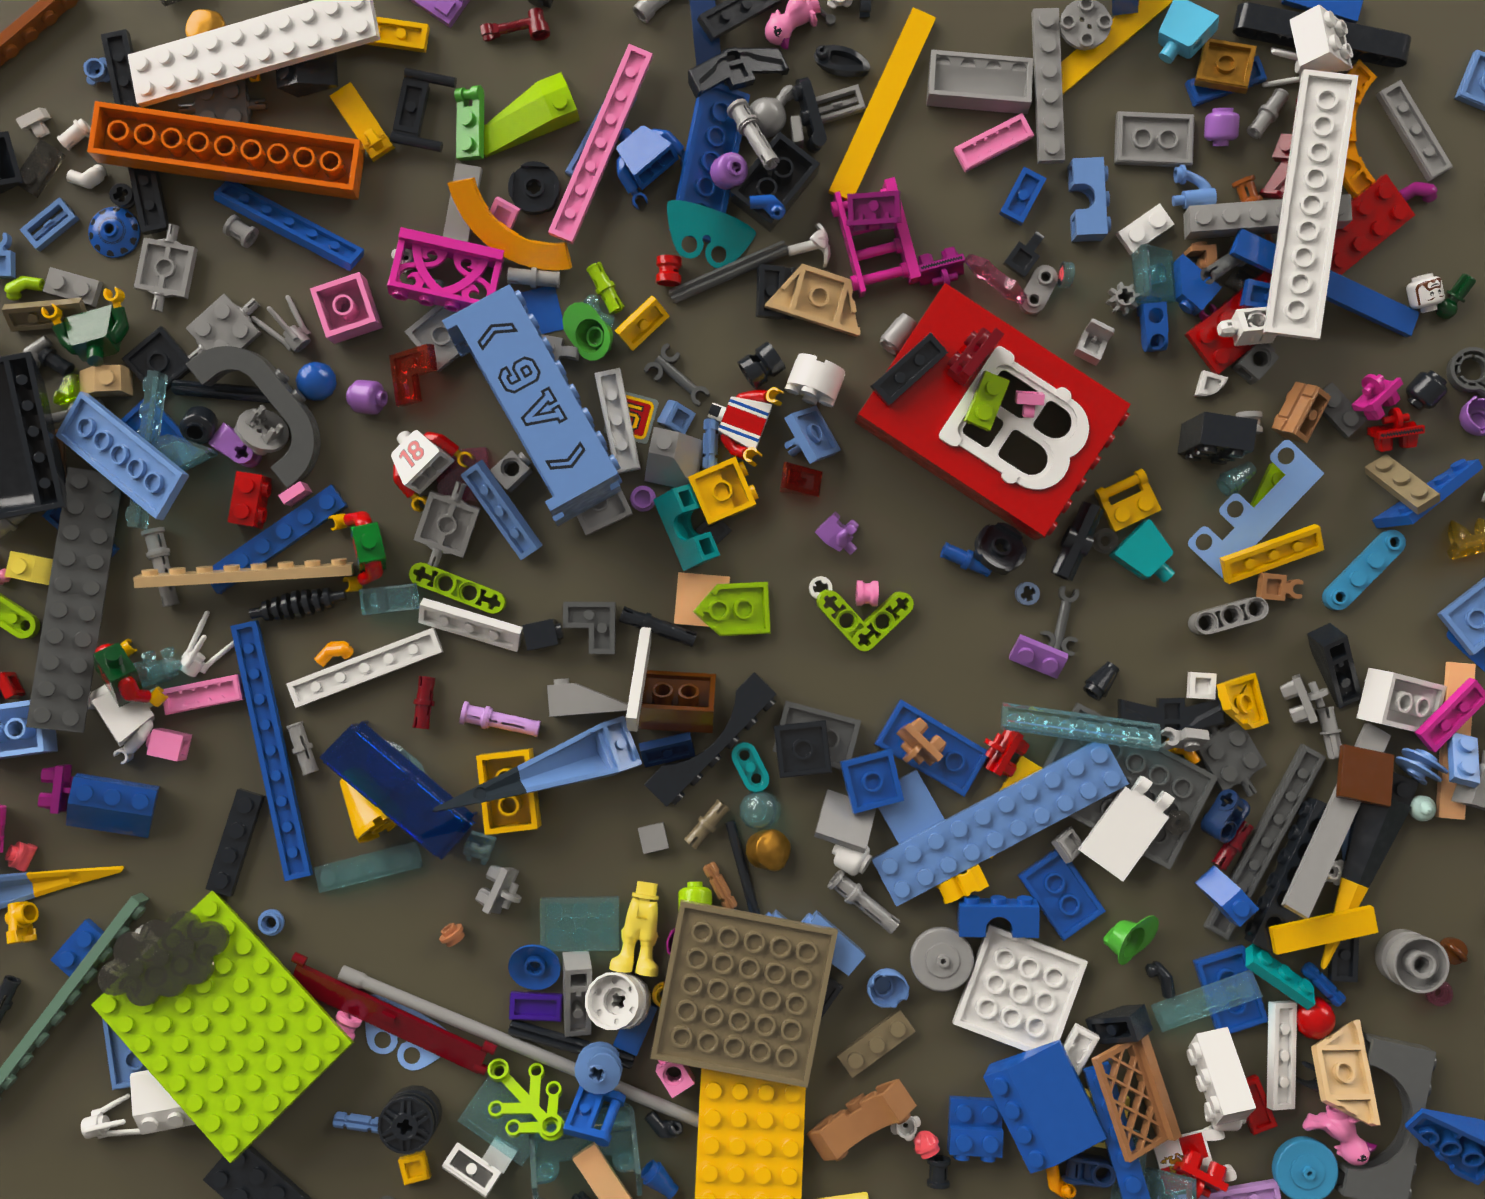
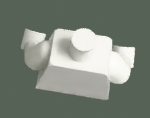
M104 684L90 694L88 710L96 709L120 747L124 745V747L113 753L114 757L123 753L125 759L121 764H124L133 759L134 753L145 743L153 728L155 717L150 709L153 705L150 702H130L119 707Z

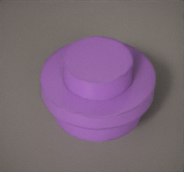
M638 486L632 491L630 501L636 510L646 512L654 507L653 499L656 498V495L650 487Z

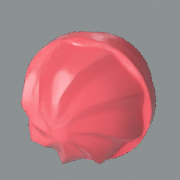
M924 1130L916 1134L913 1140L914 1150L916 1154H920L922 1159L931 1158L940 1151L939 1140L933 1133Z

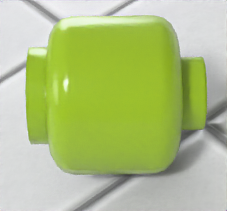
M687 882V887L680 889L678 892V912L681 899L712 905V891L707 887H703V882Z

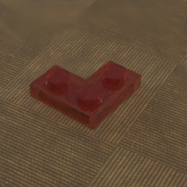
M424 344L389 355L396 406L404 407L422 402L419 376L438 370L435 348L432 344Z

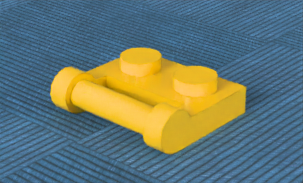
M1142 468L1134 471V475L1106 488L1100 487L1094 491L1113 533L1162 510L1148 482L1147 474ZM1138 484L1140 492L1113 505L1110 504L1109 497Z

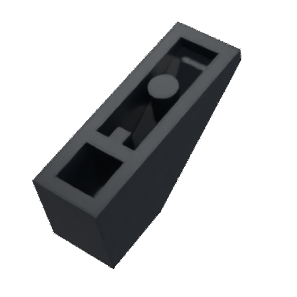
M1331 623L1307 633L1312 655L1336 706L1340 709L1361 699L1362 693L1348 636Z

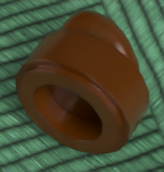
M1447 937L1440 942V945L1448 955L1450 964L1457 965L1468 961V950L1463 941L1454 937Z

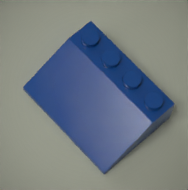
M1061 1040L989 1064L983 1078L1030 1174L1054 1167L1107 1139V1134Z

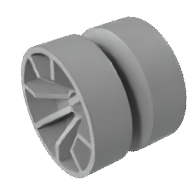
M1396 929L1388 932L1380 939L1375 950V962L1380 973L1386 979L1412 992H1432L1439 988L1448 976L1450 963L1445 949L1437 941L1411 930Z

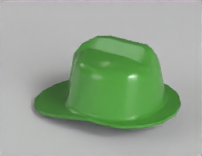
M577 302L568 306L562 320L563 329L567 337L578 348V352L584 359L597 361L603 358L612 349L613 332L611 327L603 321L597 311L589 304Z
M1154 915L1147 916L1138 923L1121 920L1103 937L1104 944L1118 955L1119 964H1127L1133 956L1150 944L1158 930V918Z

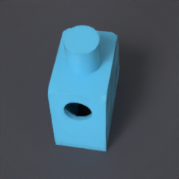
M1173 0L1158 33V43L1164 47L1159 53V58L1168 64L1173 62L1177 54L1186 59L1192 58L1218 30L1219 15L1188 0Z

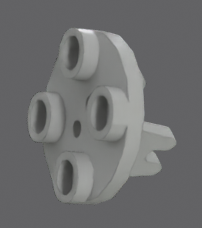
M1075 0L1067 5L1061 14V36L1067 44L1075 49H1095L1109 35L1113 20L1105 6L1096 0Z
M260 405L259 408L245 410L239 416L234 428L241 441L251 448L255 454L262 456L281 450L286 445L289 437L288 426L283 419L274 412L266 410L263 405Z

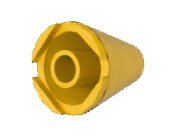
M353 767L342 774L343 778L340 780V786L353 832L359 843H366L380 837V832L385 829L388 832L391 831L405 818L403 810L363 769Z

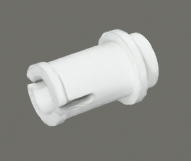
M82 118L78 121L75 119L73 121L74 124L60 136H57L58 141L67 150H71L84 137L89 138L91 127Z

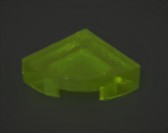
M70 373L62 379L63 383L58 391L55 390L54 404L63 405L75 401L80 392L79 375Z

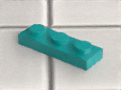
M1253 943L1245 949L1246 968L1305 1009L1309 1010L1315 1005L1314 986L1309 980L1303 979L1293 972L1289 966L1280 963L1266 950L1260 949Z

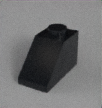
M1145 1004L1120 1006L1085 1019L1088 1030L1098 1034L1100 1037L1097 1044L1138 1042L1153 1030Z

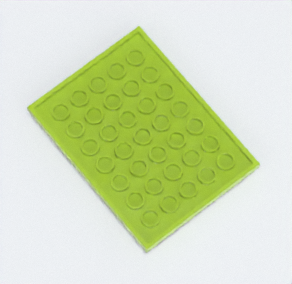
M214 891L206 895L91 1004L229 1163L234 1162L354 1043L219 893Z

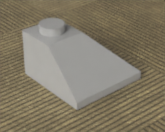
M654 427L644 481L673 488L690 484L688 477L700 471L703 457V440L680 432Z

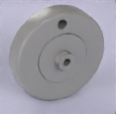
M933 927L922 932L914 941L910 951V965L914 975L922 985L933 991L947 992L960 987L967 981L973 969L974 956L970 944L965 937H959L958 931L949 927Z

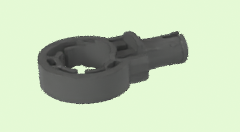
M1468 347L1460 350L1449 360L1446 375L1448 381L1455 389L1465 393L1476 392L1485 397L1484 349ZM1472 357L1473 361H1477L1480 364L1482 370L1479 379L1468 380L1463 375L1457 378L1456 375L1461 373L1460 366L1464 360H1469Z

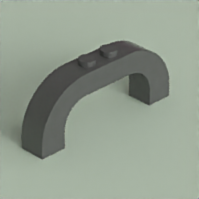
M220 346L205 350L186 363L187 367L201 384L206 386L214 385L223 376L234 371H241L247 374L285 419L291 430L292 440L288 452L270 468L287 488L292 487L299 481L302 482L310 474L320 453L321 438L319 427L312 412L304 403L306 398L298 389L295 388L293 390L287 383L290 379L282 369H276L266 358L253 351L233 346Z

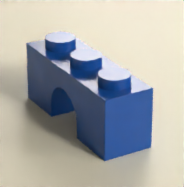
M969 895L958 899L957 928L959 937H986L988 922L993 918L1002 917L1010 922L1012 938H1039L1040 907L1037 899H1033L1031 896L1020 895L1017 896V899L1002 895H993L990 898Z

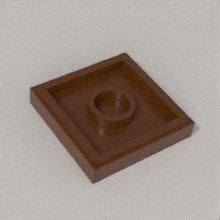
M1346 744L1341 745L1339 750L1336 797L1386 808L1390 807L1394 755Z

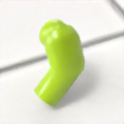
M20 276L7 283L4 291L9 300L15 301L22 297L21 291L25 289L42 292L45 281L42 278Z

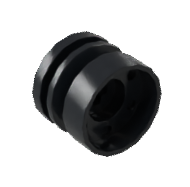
M411 1085L399 1090L386 1104L378 1118L377 1130L381 1141L388 1149L399 1154H411L421 1150L428 1144L441 1122L442 1107L440 1100L432 1090L424 1086ZM405 1119L409 1120L410 1127L406 1126Z

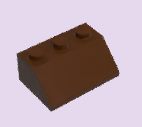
M647 670L638 729L713 733L716 674Z

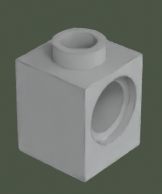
M513 450L490 470L494 477L510 493L533 472L528 467L531 464L530 460L522 452L517 455ZM513 463L518 464V474L508 476L507 468Z

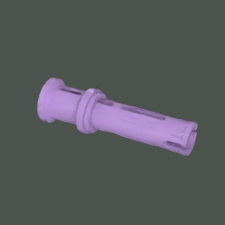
M467 701L463 704L459 721L463 725L465 723L479 725L481 729H488L490 726L538 737L541 725L539 720L536 721L494 712L490 706L482 708L470 705Z

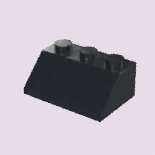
M336 52L276 69L277 89L295 97H302L338 87Z

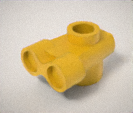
M24 901L8 904V912L5 914V922L8 924V932H6L7 944L27 943L37 940L36 928H33L32 923L38 919L39 911L34 903Z

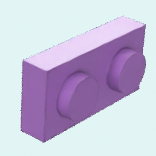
M1020 634L1009 654V660L1057 679L1068 660V653Z

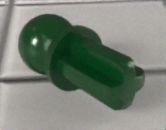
M1462 274L1452 289L1446 291L1450 296L1442 303L1437 304L1436 314L1442 319H1450L1455 316L1458 311L1457 303L1459 301L1465 302L1464 298L1474 286L1476 280L1468 274Z

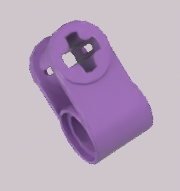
M224 422L208 442L210 446L248 468L257 466L262 459V455L255 454L251 448L241 441L234 428ZM245 451L249 454L247 458L244 455Z

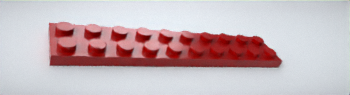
M1387 174L1381 175L1351 200L1352 221L1343 229H1336L1331 271L1342 275L1415 216V213ZM1262 271L1253 280L1271 283L1272 274ZM1243 288L1184 334L1212 373L1220 374L1253 346H1235L1233 337H1222L1217 332V326L1221 321L1230 320L1237 309L1247 308L1239 306Z

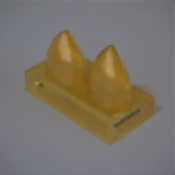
M1477 519L1474 526L1475 535H1472L1460 523L1454 520L1450 521L1448 535L1451 546L1447 553L1451 560L1485 551L1484 519Z

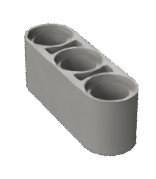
M1260 597L1241 599L1192 614L1188 620V627L1192 633L1197 635L1213 634L1261 620L1267 616L1269 606ZM1251 602L1257 607V612L1254 616L1249 612ZM1227 609L1232 613V620L1229 623L1224 619V612ZM1202 616L1208 622L1205 630L1199 627V619Z

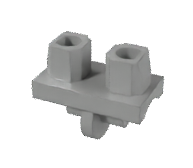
M1300 674L1292 676V680L1281 685L1280 690L1285 700L1297 696L1301 699V705L1289 709L1294 723L1309 720L1311 724L1318 721L1311 701L1315 700L1318 708L1324 707L1325 703L1322 697L1328 695L1329 692L1327 688L1319 689L1316 681L1308 683L1311 692L1307 693Z
M497 865L489 867L486 878L495 883L491 890L482 887L475 898L477 902L484 906L483 912L491 914V912L500 914L503 908L509 909L512 902L520 903L522 897L516 893L519 885L514 883L519 870Z

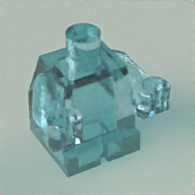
M168 647L160 651L163 659L156 660V652L152 650L141 655L143 661L133 663L138 672L142 688L169 682L179 675L178 670L182 669V663L180 660L173 658L175 654L174 647Z

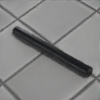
M735 820L727 821L725 825L748 910L751 913L760 914Z

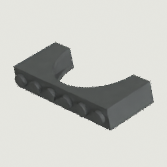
M1363 1032L1369 1065L1382 1069L1397 1087L1402 1103V1119L1397 1135L1384 1151L1370 1158L1364 1165L1354 1166L1348 1162L1338 1161L1339 1174L1335 1189L1343 1196L1355 1199H1410L1412 1194L1410 1185L1412 1175L1416 1172L1417 1149L1421 1146V1142L1406 1129L1405 1123L1421 1108L1426 1109L1427 1097L1430 1096L1432 1091V1072L1437 1065L1436 1052L1425 1045Z

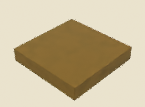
M1209 39L1202 48L1194 86L1246 94L1257 46Z

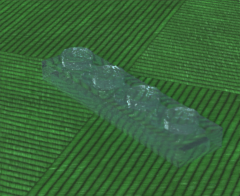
M414 841L314 867L319 893L420 868L423 866L418 843Z
M1248 970L1152 1004L1151 1007L1161 1031L1164 1032L1263 997L1253 972Z

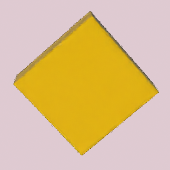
M425 1150L399 1157L398 1163L404 1186L431 1178L432 1175Z

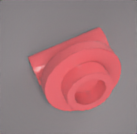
M20 841L15 845H10L5 855L8 867L26 872L38 847Z

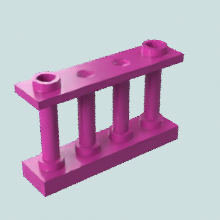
M895 177L885 179L883 189H880V192L898 190ZM840 191L835 192L833 202H830L833 217H838L853 273V276H850L852 289L858 292L859 298L864 297L866 285L902 276L903 279L907 278L908 285L918 283L921 273L902 202V223H895V228L893 229L896 238L893 239V242L856 251L852 236L879 230V224L869 225V230L854 231L853 226H847L845 212L848 211V201L842 202ZM892 252L900 253L902 263L898 267L862 276L858 261Z

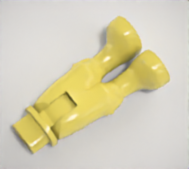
M637 881L636 892H632L633 898L628 908L624 927L621 930L622 949L618 956L611 959L610 970L623 973L633 971L635 945L639 940L641 946L635 973L649 977L658 976L659 966L653 960V947L659 937L657 932L658 903L656 901L659 900V896L656 895L658 884Z

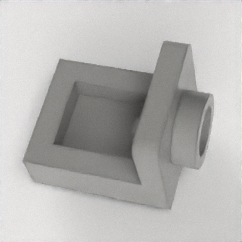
M1091 319L1083 331L1073 355L1097 366L1115 329L1096 319Z

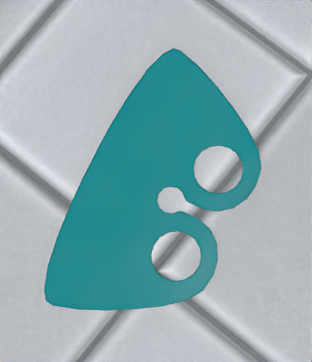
M671 200L667 203L668 224L672 241L679 255L691 259L700 255L704 245L703 236L709 235L711 242L706 247L705 257L711 266L720 268L738 259L756 236V231L748 224L715 209L681 200ZM686 236H692L696 239L697 248L694 252L688 253L682 248V240ZM716 246H721L726 250V258L721 263L715 262L711 256V252Z

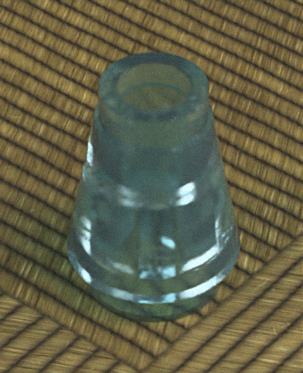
M1247 461L1221 473L1216 481L1217 486L1226 496L1238 493L1257 473V470L1251 462Z

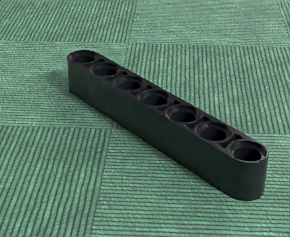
M1241 3L1237 6L1232 32L1239 37L1295 48L1290 19L1302 13L1256 3ZM1345 22L1348 28L1346 40L1353 51L1352 60L1358 61L1360 59L1362 62L1393 68L1403 67L1407 64L1411 36L1400 32Z

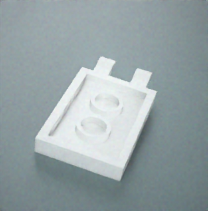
M1141 775L1131 789L1126 786L1121 788L1078 849L1123 882L1169 819L1163 812L1175 799L1167 792L1161 791L1155 802L1152 801L1144 793L1148 791L1153 782Z

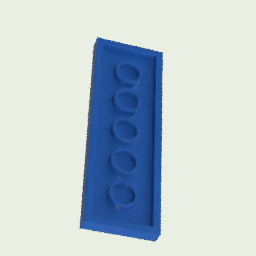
M719 84L696 98L675 200L703 205L726 214L731 189L725 190L716 186L711 179L710 168L713 161L719 156L729 152H739L742 134L738 132L734 119L728 116L727 108L737 99L743 98L749 103L750 94L739 90L730 91L728 86ZM703 236V241L710 243V236Z

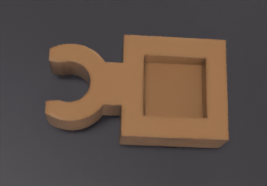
M1259 573L1256 597L1276 601H1285V596L1290 599H1300L1302 595L1295 594L1293 587L1303 584V581L1300 579L1287 581V575Z

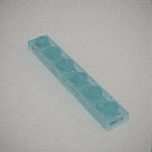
M147 370V377L143 380V391L145 393L143 403H141L139 408L141 423L137 433L158 449L168 376L159 371ZM130 498V506L127 507L125 513L127 526L147 530L150 514Z
M1004 702L1001 707L1002 730L1159 751L1161 747L1160 724Z

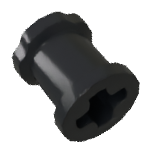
M934 1155L928 1158L927 1163L930 1166L927 1186L933 1189L949 1188L948 1166L951 1164V1159L944 1155Z

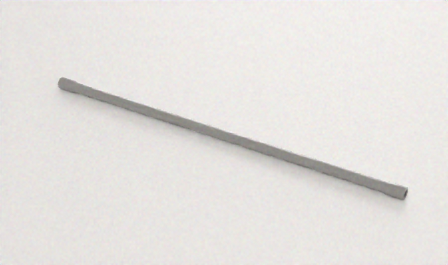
M346 965L342 967L337 980L372 992L575 1077L574 1067L576 1062L378 981ZM619 1081V1084L613 1089L623 1093L629 1100L698 1128L699 1113L622 1081Z

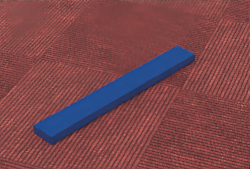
M1242 228L1236 234L1229 255L1272 274L1276 244ZM1330 270L1326 295L1327 301L1404 337L1412 336L1420 312Z

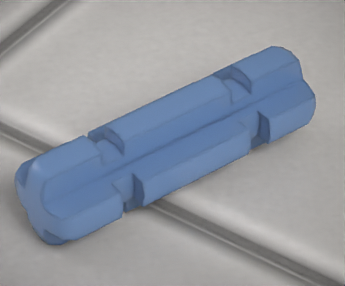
M712 418L703 421V430H706V433H703L702 454H705V457L702 458V468L704 469L717 465L715 455H718V434H716V431L719 429V421Z
M338 1111L333 1117V1127L343 1129L346 1126L349 1130L362 1132L371 1130V1133L379 1134L377 1130L379 1117L372 1119V1116L353 1113L347 1115L346 1112Z

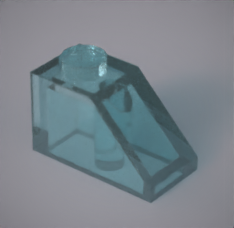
M171 434L158 437L155 440L156 443L152 444L184 471L218 456L217 451Z

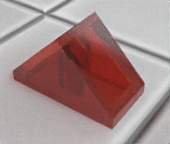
M784 462L779 492L819 497L823 472Z

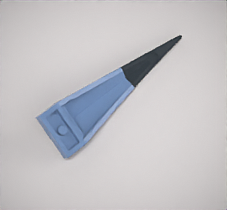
M621 716L588 729L558 746L436 806L432 811L439 812L614 776L642 765V761L632 735L627 729L625 717Z

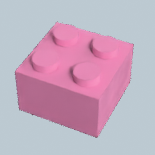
M360 272L310 288L325 336L333 344L383 328L368 281Z

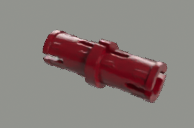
M419 676L417 696L413 701V704H415V714L412 728H430L431 709L435 704V701H433L435 677Z
M1243 821L1235 837L1230 842L1222 845L1214 859L1211 860V863L1215 866L1219 865V869L1226 871L1237 852L1241 853L1243 850V843L1254 829L1251 824L1246 825L1247 822Z

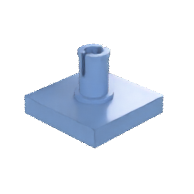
M817 406L791 413L784 418L794 435L793 439L785 442L786 449L794 447L787 451L789 455L796 456L799 452L803 451L809 464L841 451Z

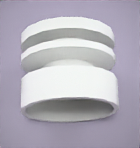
M605 973L598 976L589 985L585 995V1008L589 1018L596 1026L605 1030L631 1029L639 1025L647 1017L651 1007V994L647 984L640 977L631 973ZM620 996H625L626 998L623 1001L624 1006L619 1005L622 1000Z

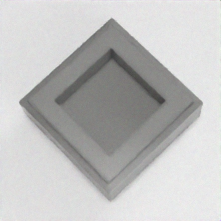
M800 115L791 116V139L793 143L802 149L804 136Z
M664 822L638 828L643 854L669 848Z
M1072 826L1065 828L1051 841L1065 863L1072 862L1081 853L1078 849L1083 842Z

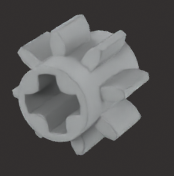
M1120 282L1117 285V290L1111 288L1108 291V294L1112 297L1105 303L1111 305L1113 314L1116 311H1122L1123 316L1128 314L1129 308L1134 310L1138 307L1134 300L1140 296V293H1135L1132 289L1134 284L1128 287ZM1121 295V297H1122V298H1126L1127 301L1124 302L1123 299H1120V300H1119L1118 297Z

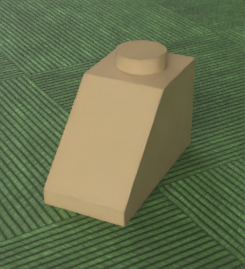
M122 365L91 366L80 371V391L88 393L92 397L133 396V372Z

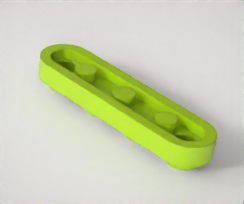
M0 593V627L17 638L29 639L36 636L40 630V621L37 616ZM27 621L30 623V628L28 630L25 629V623Z

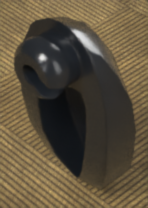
M820 45L814 53L817 65L830 74L844 77H864L870 72L868 61L851 48L840 45Z

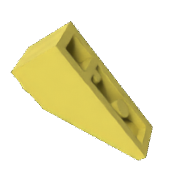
M10 551L5 577L49 585L53 559Z

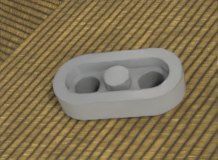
M1041 265L1032 273L1019 298V307L1025 314L1036 315L1045 307L1058 281L1057 272L1053 267ZM1047 274L1049 281H1043L1041 275ZM1029 297H1036L1037 304H1032L1029 301Z

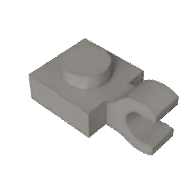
M541 335L542 338L546 336L552 346L555 361H560L561 358L579 361L580 353L577 347L563 346V338Z
M1166 727L1159 732V735L1169 738V741L1161 744V748L1166 750L1182 748L1187 752L1199 750L1202 745L1210 740L1209 731L1185 727L1182 730H1175L1171 727Z

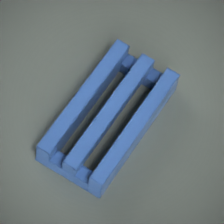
M59 197L24 225L20 231L33 247L41 252L80 219L67 206V203ZM61 208L63 209V211L60 212L56 217H54L52 220L50 219L49 221H47L50 217H52L55 213H57ZM46 222L40 230H38L35 234L31 235L33 231H35L39 226Z

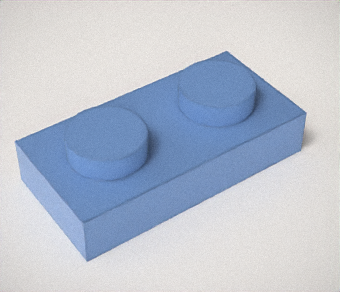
M1455 733L1447 741L1449 782L1476 788L1480 784L1478 738Z

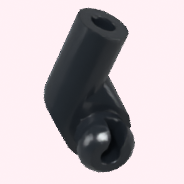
M1153 961L1152 964H1147L1145 966L1146 973L1150 978L1158 977L1163 997L1168 999L1175 997L1174 981L1170 972L1161 962Z
M655 1110L649 1112L644 1118L660 1138H677L683 1132V1126L680 1122L676 1120H662Z

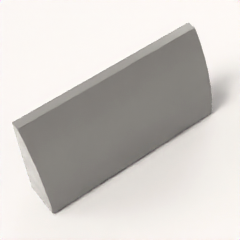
M931 50L926 106L1028 114L1032 103L1033 58Z

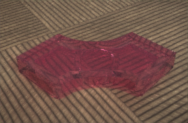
M973 254L967 256L965 263L976 277L993 286L1005 299L1021 305L1026 301L1027 295L1016 280L1000 272L985 258Z

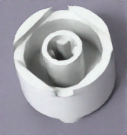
M799 354L795 360L785 390L795 395H802V400L808 404L816 405L819 402L827 407H833L844 380V369L828 360H825L824 363L817 361V356Z

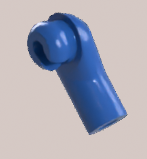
M750 196V209L763 208L775 220L784 217L785 207L776 196Z

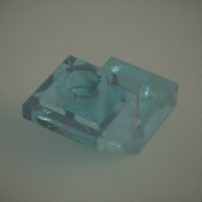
M417 583L359 590L362 615L415 610L420 607Z

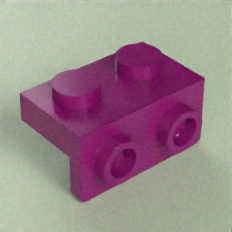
M900 190L847 194V226H853L854 231L869 230V225L879 224V229L895 228V223H902Z

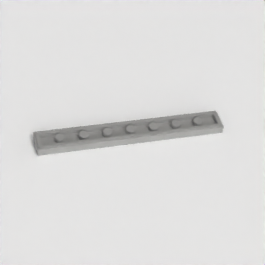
M1368 722L1363 725L1354 746L1384 752L1391 735ZM1337 784L1281 904L1304 919L1310 917L1361 802L1336 797Z

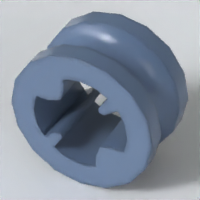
M1023 582L1015 589V598L1023 605H1032L1039 599L1040 591L1034 583ZM1025 586H1028L1027 589L1032 588L1034 592L1030 595L1031 600L1027 601V598L1022 599L1021 597Z

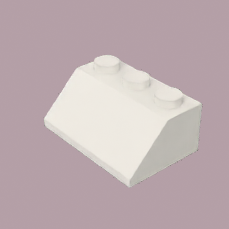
M148 1070L131 1073L132 1116L142 1135L195 1125L191 1118Z

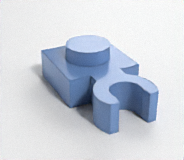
M3 233V240L0 242V279L16 278V253L8 250L12 245L11 235Z

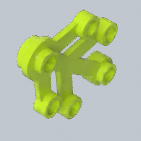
M497 1058L492 1060L488 1065V1074L491 1080L498 1083L502 1082L520 1103L492 1101L488 1106L490 1116L493 1119H500L503 1115L531 1114L538 1121L520 1123L516 1119L509 1120L505 1130L511 1138H517L521 1134H540L542 1139L549 1142L561 1138L564 1134L563 1127L565 1123L562 1117L558 1115V1102L562 1095L560 1083L551 1081L546 1086V1093L549 1097L546 1114L540 1107L541 1080L545 1076L543 1065L540 1063L530 1065L528 1069L530 1091L528 1094L510 1075L509 1065L504 1059ZM504 1069V1073L501 1076H496V1070ZM534 1069H541V1073L539 1075H532V1071ZM552 1087L559 1088L556 1094L549 1093V1090ZM495 1106L501 1107V1111L496 1114L492 1113V1109ZM551 1124L557 1126L554 1132H548L547 1127ZM512 1125H518L519 1128L516 1132L512 1133L509 1131Z

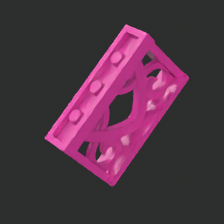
M403 227L400 228L399 240L387 283L388 293L395 299L402 301L407 299L416 300L425 306L439 305L443 306L446 310L458 312L479 301L469 297L472 292H476L479 295V290L474 285L476 282L486 289V296L497 291L504 264V250ZM405 250H412L414 262L402 264ZM428 254L437 255V259L435 261H423H430V258H428L427 256ZM446 258L453 259L457 271L465 278L453 285L442 288L431 277L427 269L438 267ZM463 261L471 263V265L467 267V269L471 270V272H468L461 266V263ZM487 267L494 268L491 283L481 278ZM417 269V272H412L407 277V279L413 278L416 280L414 285L401 282L400 275L405 270Z

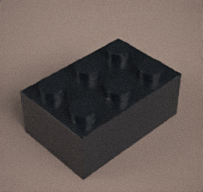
M780 131L769 143L780 160L777 163L778 165L771 170H766L758 157L748 169L745 181L730 191L731 201L769 232L774 229L781 219H773L763 208L750 209V196L774 195L784 205L786 214L817 176L820 166L819 162Z
M1203 412L1181 424L1177 454L1185 455V459L1191 461H1201V458L1211 459L1212 464L1226 465L1227 462L1235 461L1236 458H1243L1244 455L1254 451L1258 420Z

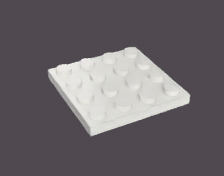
M988 923L986 937H983L980 943L972 972L967 979L952 1023L1024 1051L1060 1040L1088 961L1029 938H1012L1010 931Z

